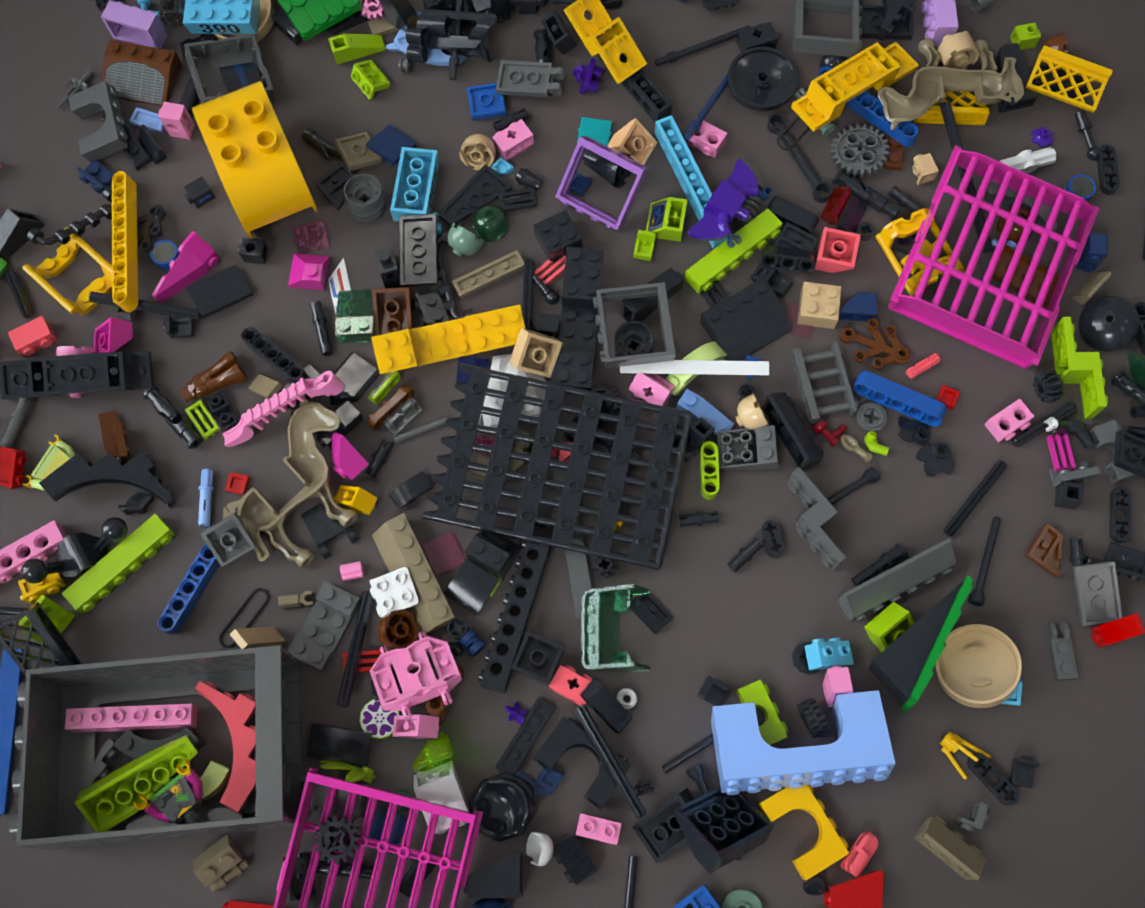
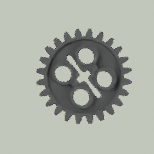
M859 124L856 125V128L849 125L848 131L843 128L842 134L838 132L837 138H833V144H831L830 156L832 157V163H835V168L841 167L840 169L843 172L847 171L846 175L849 176L853 173L855 178L857 174H860L861 178H863L864 174L870 177L871 172L877 174L878 169H883V164L887 163V158L889 157L890 146L887 145L888 139H884L885 134L879 135V129L873 131V126L866 129V124L862 128H860Z

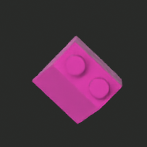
M337 432L332 434L331 462L335 465L333 469L344 479L347 477L353 480L369 464L343 435Z

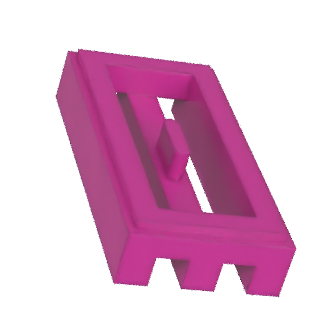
M1064 434L1061 437L1060 435H1055V437L1048 435L1046 439L1054 471L1066 469L1074 471L1076 465L1068 434ZM1054 442L1057 443L1062 466L1059 465Z

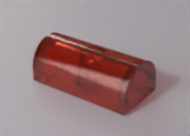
M848 186L834 188L820 215L824 222L832 225L837 224L852 195V191Z

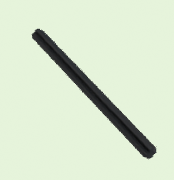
M948 101L940 104V109L952 150L955 145L964 150L951 104ZM957 166L962 180L966 170ZM971 177L965 193L976 197L977 192ZM979 208L974 219L978 238L985 225L981 208ZM989 235L983 247V253L993 251Z

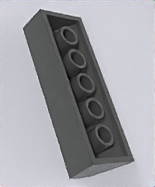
M948 538L845 592L837 601L849 622L853 619L857 622L867 617L866 613L870 610H873V612L879 611L885 607L883 604L887 601L891 603L896 602L902 598L901 594L906 591L908 594L913 593L919 589L918 585L923 582L925 585L930 584L936 580L935 576L940 573L942 576H945L952 572V567L957 563L951 540Z

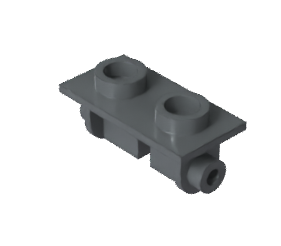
M409 397L383 424L396 436L423 409L417 405L418 403L413 398Z

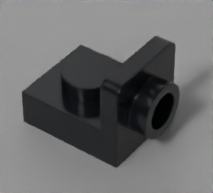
M1020 755V758L1012 759L1009 782L1013 785L1032 789L1035 768L1039 767V762L1033 761V757Z

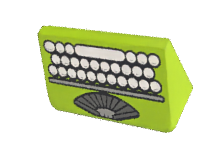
M388 372L367 398L374 404L379 405L401 379L399 372Z

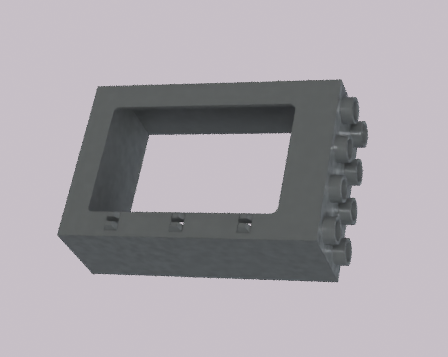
M281 645L26 670V682L20 683L17 691L19 706L24 708L23 725H19L15 731L16 748L22 751L21 768L15 769L12 776L13 791L19 795L18 812L12 814L9 824L11 837L17 839L16 846L44 850H63L294 827L300 805L302 778L300 661ZM199 681L204 684L207 681L217 687L216 690L221 693L224 691L255 690L256 804L246 805L240 815L227 807L195 810L201 820L193 824L179 825V823L174 822L166 823L153 818L149 814L130 816L115 825L118 827L126 826V830L115 831V826L105 832L96 833L74 802L81 790L94 783L89 778L96 759L97 732L71 733L65 730L66 709L97 708L103 704L200 695L195 689ZM243 814H255V818L243 819Z

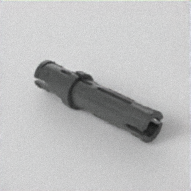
M19 399L15 412L11 414L12 419L0 446L6 447L7 445L9 448L13 447L23 422H26V414L32 404L30 400H27L25 403L26 399Z

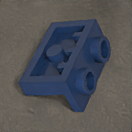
M96 160L85 170H82L80 167L76 169L80 174L79 178L85 184L90 183L92 185L91 188L98 194L103 193L107 187L112 186L114 174Z

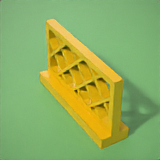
M1044 45L1037 57L1025 88L1094 113L1113 70ZM1040 62L1047 63L1050 69L1042 72L1039 66ZM1060 68L1064 69L1067 74L1061 78L1058 77L1056 72ZM1052 72L1055 80L1047 83L1044 75ZM1073 76H1082L1084 82L1076 84ZM1040 77L1043 85L1036 86L1031 83L1033 79ZM1069 78L1072 86L1064 89L1061 81ZM1097 81L1102 84L1099 89L1093 90L1090 82ZM1055 83L1058 84L1060 89L1056 93L1051 91L1049 87ZM1086 84L1089 93L1081 95L1078 87ZM1074 89L1077 97L1074 99L1069 98L1066 92ZM1091 95L1094 100L1093 106L1086 104L1083 98Z
M944 91L945 98L949 96L954 100L950 104L956 125H985L989 116V108L986 107V104H977L980 107H972L976 100L975 96L970 92L959 91L962 95L958 97L953 91ZM965 96L972 100L969 104L962 100ZM934 103L923 116L914 119V123L945 124L940 106H937L938 103ZM959 103L963 107H955L954 105Z

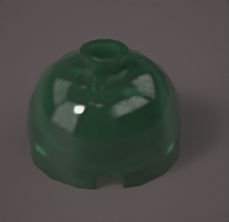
M485 205L475 213L473 227L478 238L486 242H495L496 239L505 237L509 229L507 214L502 208L496 205Z

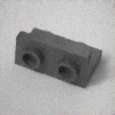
M1084 461L1075 463L1076 468L1074 471L1066 469L1055 472L1054 468L1049 469V474L1053 486L1056 488L1063 482L1080 483L1090 481L1100 474L1098 466L1090 468L1088 463Z

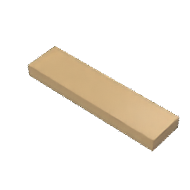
M274 626L234 629L230 633V636L241 649L282 646L286 641Z

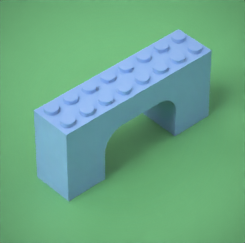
M879 691L837 694L832 708L838 740L834 743L787 749L774 748L762 739L754 702L713 706L711 726L721 793L736 795L740 791L757 793L761 789L778 791L782 787L789 786L790 789H799L803 785L820 787L824 783L841 785L845 781L861 783L866 781V779H874V781L887 779L895 765V759Z

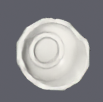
M531 832L529 835L526 854L533 858L534 861H531V864L545 866L552 858L553 842L549 835L540 832Z

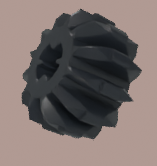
M1045 370L1034 377L1035 383H1033V386L1035 387V392H1037V397L1041 398L1042 402H1055L1064 395L1063 390L1065 387L1063 386V381L1060 379V374L1057 375L1055 370Z

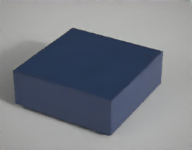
M576 173L569 190L583 197L591 186L592 181Z

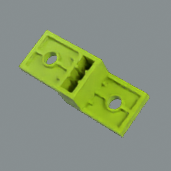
M1063 317L1050 333L1055 371L1057 375L1060 374L1063 384H1080L1084 419H1093L1108 404V397L1104 391L1105 378L1102 377L1101 370L1103 361L1100 359L1099 352H1076L1077 343L1074 341L1073 336L1075 331L1074 324L1071 322V317Z

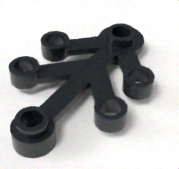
M161 205L152 206L147 214L137 218V227L145 223L137 228V248L141 244V249L146 253H150L154 249L151 234L159 238L164 232L161 227V221L165 218L166 213Z

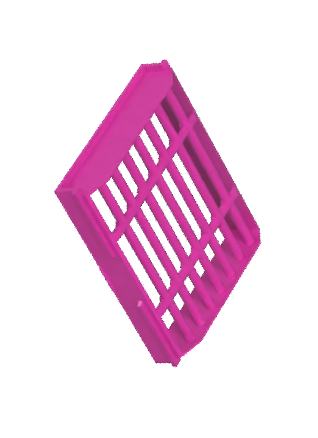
M955 145L931 201L932 204L926 218L921 223L915 238V244L912 246L893 291L888 309L1021 368L1027 369L1032 365L1038 366L1059 313V303L1074 265H1077L1099 208L1090 205L1080 196L981 153L964 151ZM955 165L966 170L958 190L947 186ZM973 173L984 177L976 197L965 193ZM990 180L1001 185L993 205L982 201ZM1008 188L1018 192L1010 212L1000 208ZM945 192L954 196V201L929 258L919 254V250L942 195ZM1025 196L1035 200L1028 220L1017 216ZM963 200L970 203L972 207L948 265L938 262L937 259ZM1042 203L1053 207L1045 228L1035 224ZM979 208L988 211L989 215L967 269L963 273L954 268ZM1059 211L1070 215L1062 235L1052 231ZM996 216H1000L1006 220V223L984 278L981 281L972 277V274ZM1078 218L1081 222L1074 240L1069 237ZM1016 223L1023 227V232L999 289L989 283L1013 224ZM1032 230L1040 234L1041 238L1018 296L1008 293L1007 290ZM1050 238L1058 242V247L1037 300L1033 304L1024 299L1047 241ZM1068 246L1070 250L1050 298L1049 305L1045 309L1042 307L1065 247ZM915 260L925 264L926 268L914 297L902 295L901 293ZM933 269H937L943 272L944 275L931 304L921 298ZM953 276L959 279L961 284L950 310L947 311L940 308L939 304L949 280ZM968 284L978 287V292L969 315L965 319L956 314ZM987 291L994 294L996 299L983 327L974 323V320ZM1005 299L1012 302L1014 306L1001 335L992 331V327ZM1023 307L1030 310L1031 315L1020 342H1017L1009 337L1020 309ZM1041 315L1043 318L1030 349L1027 347L1038 316Z
M309 768L286 860L283 862L273 908H284L303 831L314 832L320 829L318 824L306 821L315 784L329 787L320 823H326L325 819L330 816L337 789L349 792L343 816H347V822L351 821L357 794L369 797L360 833L362 838L356 841L360 844V847L356 849L342 908H351L366 846L377 849L378 853L364 908H373L386 852L398 854L386 908H395L407 857L419 860L408 908H417L427 863L436 864L440 867L430 908H439L448 868L459 870L450 908L457 907L460 890L466 886L483 812L474 810L473 813H468L434 802L356 782H348L341 778L318 774V769ZM377 800L390 802L381 841L368 838ZM398 805L410 808L401 846L389 843ZM419 810L431 813L422 851L409 848ZM439 815L452 818L442 857L430 854ZM463 821L470 823L460 862L452 860L451 855L459 822ZM342 833L336 836V843L339 842ZM314 843L298 908H307L321 854V851L315 852V849L318 847L316 843ZM334 850V853H343L339 850ZM335 859L331 862L320 908H329L340 865V863H335Z

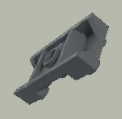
M324 581L315 598L317 600L298 636L295 635L287 650L295 658L325 672L356 614L361 600L359 597Z

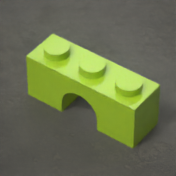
M758 680L736 691L742 704L754 702L755 707L763 711L765 721L763 725L759 726V732L762 739L768 745L788 737L786 734L788 733L787 726L784 721L780 722L777 715L779 714L778 707L775 702L771 703L768 696L770 691L766 683L762 684V681Z

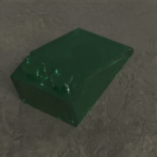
M372 289L339 291L335 317V335L339 343L372 342L371 337L375 336Z

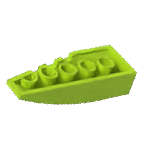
M185 735L129 762L81 790L74 803L96 833L105 832L139 811L134 807V801L137 804L144 803V800L140 799L139 795H145L148 801L177 772V764L183 768L185 766L184 760L190 761L198 753V750L189 737Z

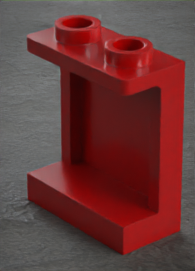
M0 446V486H6L8 489L21 488L24 482V466L27 462L26 450Z

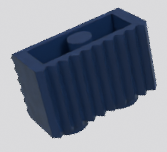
M1091 233L1088 236L1076 267L1078 270H1083L1084 272L1095 271L1103 259L1108 256L1107 234Z

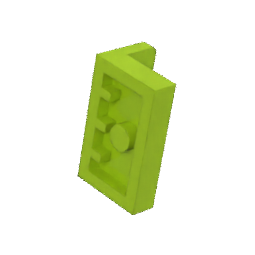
M372 60L354 64L351 78L369 100L373 99L376 91L389 88V80Z

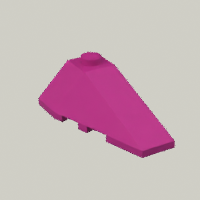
M194 231L180 245L178 249L180 251L176 261L172 260L170 262L169 273L162 276L152 293V296L158 303L165 302L207 274L218 264L220 257L216 251Z

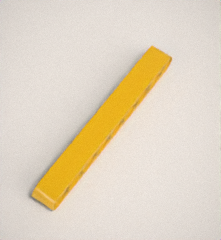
M118 171L112 177V299L124 311L132 312L138 306L137 185L124 171Z

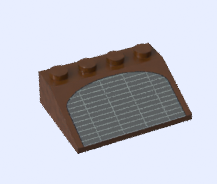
M109 40L104 54L101 82L106 81L111 86H114L118 92V99L163 106L164 102H169L182 63L176 51Z

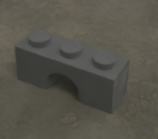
M1115 420L1095 426L1088 432L1096 442L1093 444L1095 450L1107 448L1115 455L1116 432L1122 430ZM1114 461L1104 467L1112 485L1137 476L1114 466Z

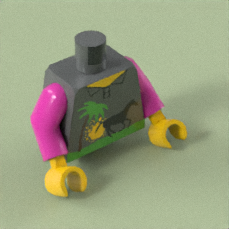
M184 760L187 768H181L177 764L179 775L149 799L151 802L148 803L146 796L141 794L139 798L144 800V803L137 804L134 801V807L137 810L144 809L153 818L166 823H179L183 819L188 824L198 823L201 818L195 810L203 803L201 799L203 796L202 780L193 769H190V761Z

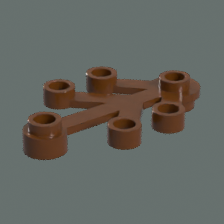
M869 319L866 324V328L871 332L874 340L856 334L850 327L844 328L840 333V340L845 344H850L854 341L872 348L867 351H857L853 357L857 363H862L865 359L881 353L889 355L883 359L880 357L873 359L871 366L875 370H880L883 366L893 362L906 364L911 358L910 350L900 345L895 335L896 328L892 325H888L884 330V335L889 338L892 347L886 345L877 328L879 323L876 319ZM869 323H874L875 327H871ZM887 330H892L893 334H889ZM845 332L851 333V336H847ZM899 352L903 353L905 356H900ZM857 355H862L863 359L857 358ZM878 361L881 365L877 366L875 362Z

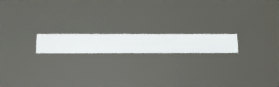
M674 360L620 367V373L769 375V361Z

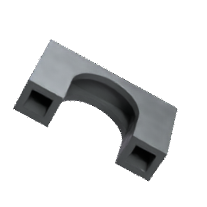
M106 81L69 96L71 111L82 120L99 112L106 113L105 122L97 132L78 140L81 156L91 163L94 160L98 161L128 147V136L123 126L125 123L120 113L121 106L117 100L118 92L114 86H111Z

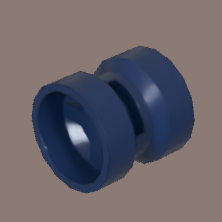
M475 629L467 632L459 641L463 647L468 649L471 657L479 654L487 646V643L478 637Z

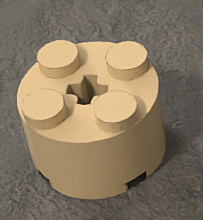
M968 31L953 35L947 34L943 37V42L938 47L944 67L967 70L966 66L969 64L973 65L979 58L978 49Z

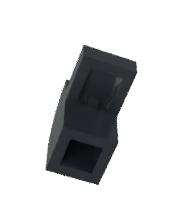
M702 417L690 427L684 456L685 462L693 455L698 454L702 444L709 441L715 431V428ZM679 441L673 447H678Z

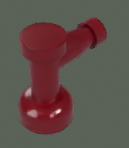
M823 419L813 430L816 433L821 432L833 448L840 442L839 436L847 431V427L842 424L831 433L827 428V422Z

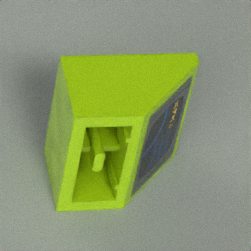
M668 197L651 203L646 231L656 233L655 238L681 242L688 199Z

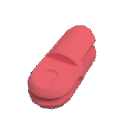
M868 831L862 832L850 848L849 854L841 862L840 867L858 878L878 847L876 835Z

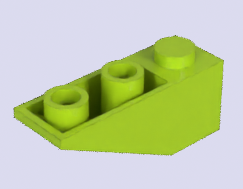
M341 34L328 38L337 65L386 50L381 35Z

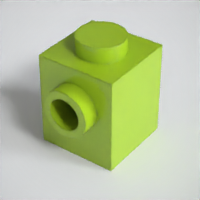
M1036 23L1015 26L1010 38L1012 44L1018 43L1020 50L1036 47L1041 38V32L1037 28Z

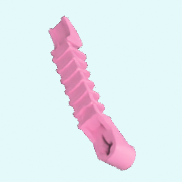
M326 371L317 378H300L299 382L292 383L289 388H283L282 392L273 394V397L270 399L266 398L263 403L256 404V407L248 409L246 413H243L240 422L223 433L224 445L232 447L248 441L254 435L251 428L252 424L258 429L263 430L264 422L268 424L271 420V415L276 418L278 416V409L285 412L287 404L294 407L296 399L303 402L305 400V393L311 398L320 395H326L327 397L338 395L344 388V382L331 371Z

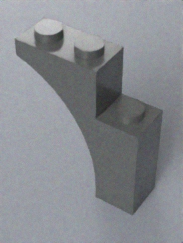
M990 180L983 201L994 203L1001 185ZM1008 188L1001 204L1012 207L1018 192ZM1025 196L1021 207L1031 212L1035 200ZM1042 203L1035 220L1037 225L1045 228L1053 207ZM1057 220L1055 221V224L1053 226V232L1057 231L1058 229Z

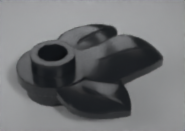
M901 416L898 418V426L901 429L898 435L902 440L909 443L915 442L921 446L927 445L930 442L931 433L928 430L929 425L916 419L912 421Z
M938 442L934 446H924L916 454V459L925 462L924 471L927 476H935L941 470L950 475L955 465L950 456L951 448L944 442ZM938 450H942L944 455H940Z

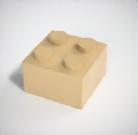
M804 282L800 292L797 325L835 329L839 317L841 286Z
M521 328L509 364L516 369L551 378L563 342L554 337Z

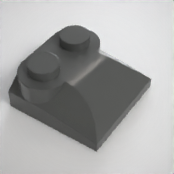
M236 512L200 534L221 567L256 547L244 526L243 519Z

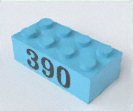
M186 0L183 24L191 34H257L261 2L259 0Z
M402 147L390 208L393 221H399V216L431 214L440 163L437 150Z

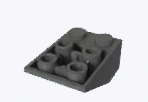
M775 425L755 429L746 428L717 432L719 469L758 471L781 469L779 437Z

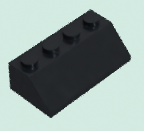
M785 392L771 393L767 395L763 410L772 425H775L779 437L796 466L804 471L820 463L824 457V452L821 446L815 443L812 431L806 428L802 414L800 412L797 413L794 408L793 399L790 396L788 397Z

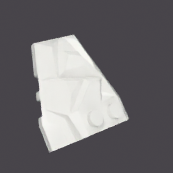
M512 353L493 356L490 370L546 381L543 376L522 371L510 365ZM490 378L488 388L506 392L508 381ZM528 385L526 396L544 400L546 389ZM486 396L484 406L502 410L504 399ZM523 404L521 414L540 417L542 407ZM482 414L484 426L497 428L500 417Z

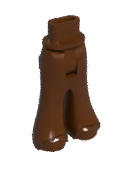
M228 351L210 368L193 376L189 383H186V387L180 389V392L185 401L188 402L193 398L195 400L202 398L222 387L245 383L248 380L233 352Z

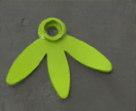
M319 761L320 763H328L320 766L323 769L350 770L345 778V781L355 783L363 780L371 783L376 778V775L373 774L374 770L363 766L361 769L357 766L338 761Z

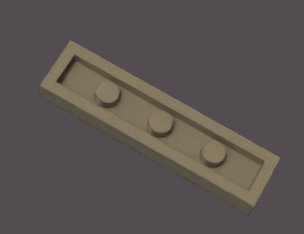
M516 250L453 280L452 284L460 299L524 269V261Z

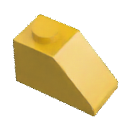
M340 485L334 497L340 506L354 509L357 513L370 515L375 508L377 500L376 496L360 487Z

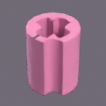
M361 561L340 565L343 581L364 577Z

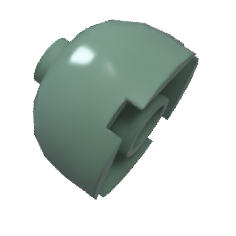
M455 223L452 224L447 236L448 244L453 248L452 252L460 257L463 254L467 256L476 254L485 242L481 238L479 240L475 234L459 225L457 226Z

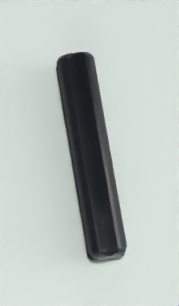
M14 271L6 272V279L21 315L25 319L32 317L33 312L17 274Z

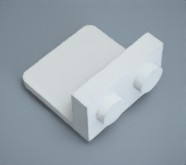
M406 567L370 580L372 587L370 592L372 597L376 599L378 605L376 610L379 617H383L391 611L405 610L419 603L412 578Z

